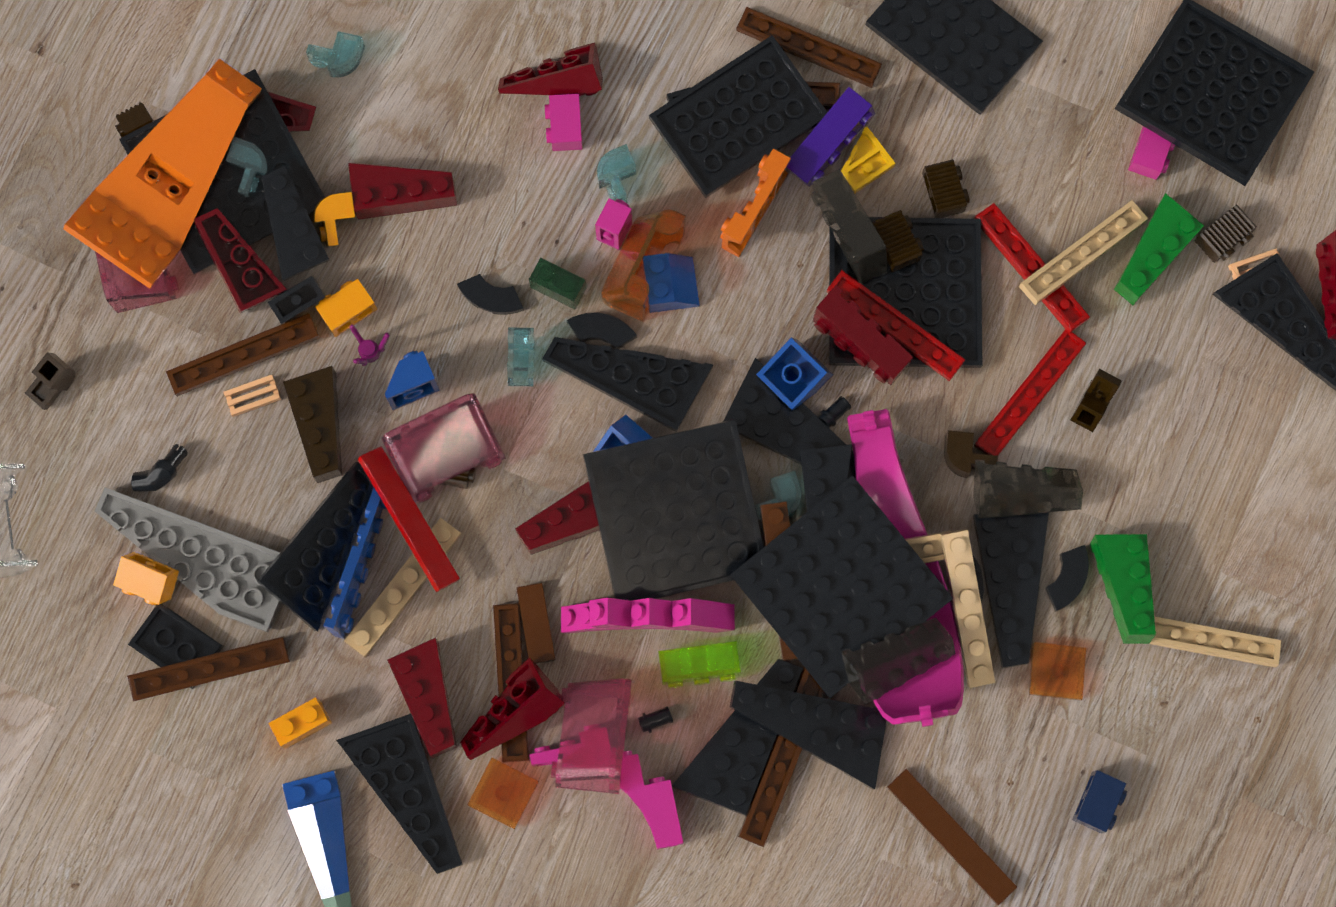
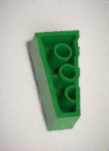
M1165 193L1149 220L1114 290L1133 306L1197 236L1204 225Z
M1147 534L1094 535L1090 548L1095 555L1096 566L1104 581L1107 598L1110 599L1113 615L1123 644H1150L1156 635Z

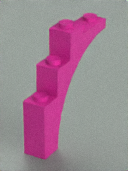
M601 598L589 600V603L561 607V633L570 634L629 629L688 630L712 633L734 631L735 604L693 598L675 601L654 598L632 601Z
M600 725L585 727V732L580 733L581 744H576V740L560 743L561 748L551 750L550 746L535 748V753L529 754L533 767L544 765L574 766L594 772L613 782L641 810L652 831L657 850L683 844L671 780L665 781L664 776L649 779V784L644 785L638 754L633 755L632 750L616 753L617 758L612 759L606 728L600 729Z

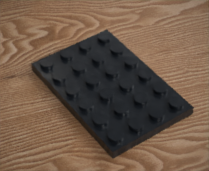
M884 0L867 19L865 24L979 115L984 112L1043 42L1042 39L992 0Z
M771 35L651 113L649 119L700 192L707 198L759 164L765 154L770 155L772 149L780 150L815 127L827 114V111L776 39Z

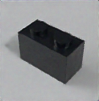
M312 275L275 297L268 304L280 323L283 324L324 299L326 295Z

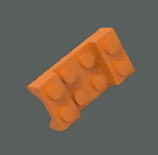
M772 149L769 156L767 154L763 156L758 166L760 169L757 176L760 178L755 190L756 196L754 201H749L742 212L743 215L735 212L732 219L727 217L721 228V231H723L720 236L722 239V249L740 257L788 176L785 168L791 160L790 157L775 149Z

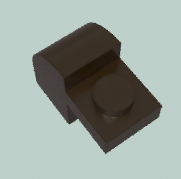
M47 352L33 369L32 373L37 378L25 394L43 410H48L63 390L67 391L74 381L75 371L56 354Z
M1099 368L1093 380H1091L1070 421L1093 432L1102 419L1111 399L1120 387L1122 380Z
M948 430L944 442V459L953 473L960 477L968 478L971 469H975L974 472L980 474H989L990 471L995 470L998 456L972 453L974 433Z

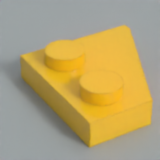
M866 126L852 149L848 160L845 162L840 176L855 194L894 168L896 163L868 126Z

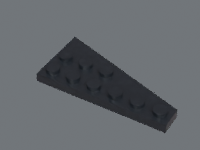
M1278 253L1212 294L1336 391V339H1328L1324 320Z
M554 337L542 358L545 363L675 432L681 426L713 368V364H701L691 362V360L666 358L662 355L628 349L620 350L605 345L597 346Z
M754 359L723 422L736 420L739 435L801 464L800 450L846 445L805 404L802 403L794 410L788 407L756 375L764 365L758 359ZM851 450L848 479L852 475L856 479L853 450Z
M355 462L257 580L261 586L317 632L321 625L320 621L324 610L328 607L329 597L334 584L338 581L350 550L351 540L358 529L361 514L367 506L374 487L359 462Z
M1050 503L973 515L1002 668L1029 663Z
M778 659L757 685L794 692L803 668ZM734 711L673 783L672 787L746 816L777 734L741 713Z
M734 681L730 708L875 790L887 722L878 709Z
M411 714L336 740L437 874L463 865L422 741Z

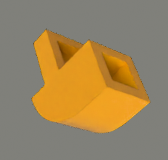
M352 192L326 196L317 203L313 210L312 223L322 222L323 226L319 227L321 242H325L326 246L338 245L335 220L355 217Z

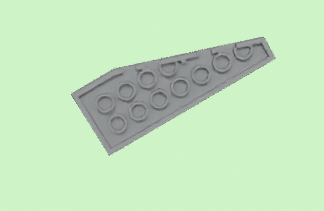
M104 488L95 509L97 514L153 560L178 570L177 580L218 614L269 632L281 602L261 586L257 580L280 552Z

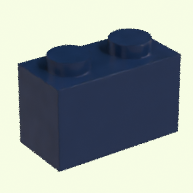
M1093 771L1072 820L1099 833H1106L1107 829L1112 830L1117 819V815H1114L1117 805L1121 806L1127 795V791L1124 790L1126 783L1101 771Z

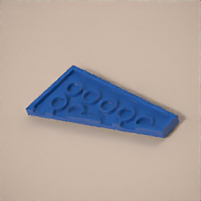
M373 488L365 510V518H368V520L359 526L357 532L358 547L352 546L339 582V589H342L341 594L334 596L331 603L332 619L326 618L323 625L333 636L345 639L346 633L350 634L354 623V619L351 618L353 608L357 609L359 606L361 593H358L361 583L366 582L369 571L366 568L368 558H373L376 548L373 540L375 534L380 533L383 525V519L380 518L382 510L387 509L375 488Z

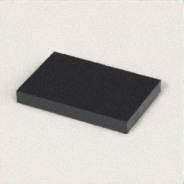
M162 603L155 606L128 643L129 646L159 667L219 653L224 647Z

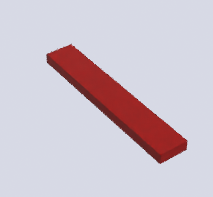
M995 203L974 217V219H981L982 231L1024 280L1045 265V262ZM1064 285L1042 300L1069 334L1090 318L1088 313Z
M843 270L828 287L827 293L837 285L842 290L840 296L849 302L853 300L859 306V310L864 318H872L879 324L883 334H889L905 350L949 382L965 362L963 357Z
M1065 329L975 442L974 446L986 455L998 456L1087 343L1073 332L1069 334Z
M382 446L361 455L358 458L359 463L434 590L438 592L459 581L458 574Z

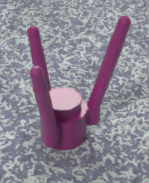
M351 324L350 329L360 344L358 352L361 357L353 359V363L366 366L367 363L375 362L379 358L380 353L385 351L384 347L389 339V333H385L380 344L377 345L373 340H364L357 328Z

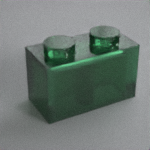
M541 257L529 278L530 288L574 310L587 289L585 279Z

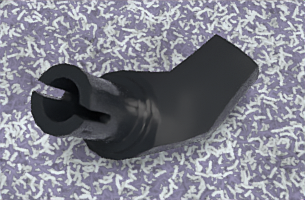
M174 444L166 457L157 460L150 470L134 472L131 479L133 491H157L177 476L176 468L188 455L187 450L183 446L179 447L178 444Z

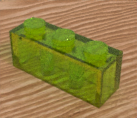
M737 641L658 651L662 685H668V689L684 687L683 682L694 681V685L709 684V679L720 678V682L736 680L735 676L741 673Z

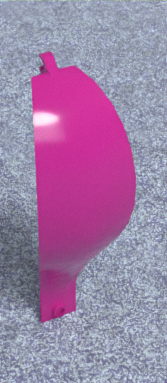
M887 409L870 410L860 414L849 415L847 421L854 453L856 480L904 539L928 535L900 464L889 411ZM938 561L925 563L948 591ZM951 601L863 671L875 706L882 717L893 725L921 722L922 727L932 726L933 719L955 715L962 706L964 670L961 645Z

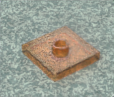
M1033 642L1029 695L1083 700L1086 648Z
M491 758L467 805L515 830L539 781Z

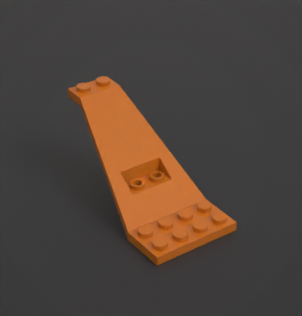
M218 59L206 75L95 188L65 223L63 229L150 289L178 255L245 111L260 94L262 88L221 59ZM148 175H153L156 179H152ZM170 190L176 191L177 194H173Z

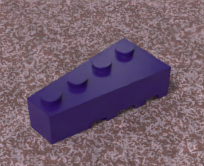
M848 87L793 153L786 168L808 187L813 183L816 185L825 175L823 171L839 159L841 151L854 141L859 131L875 115L873 106Z

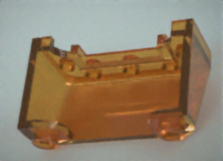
M667 209L642 215L634 221L602 288L601 296L605 305L637 320L644 321L648 313L645 302L649 295V285L646 280L638 276L643 265V257L648 255L651 246L663 251L665 246L675 242L680 245L685 235L686 215Z

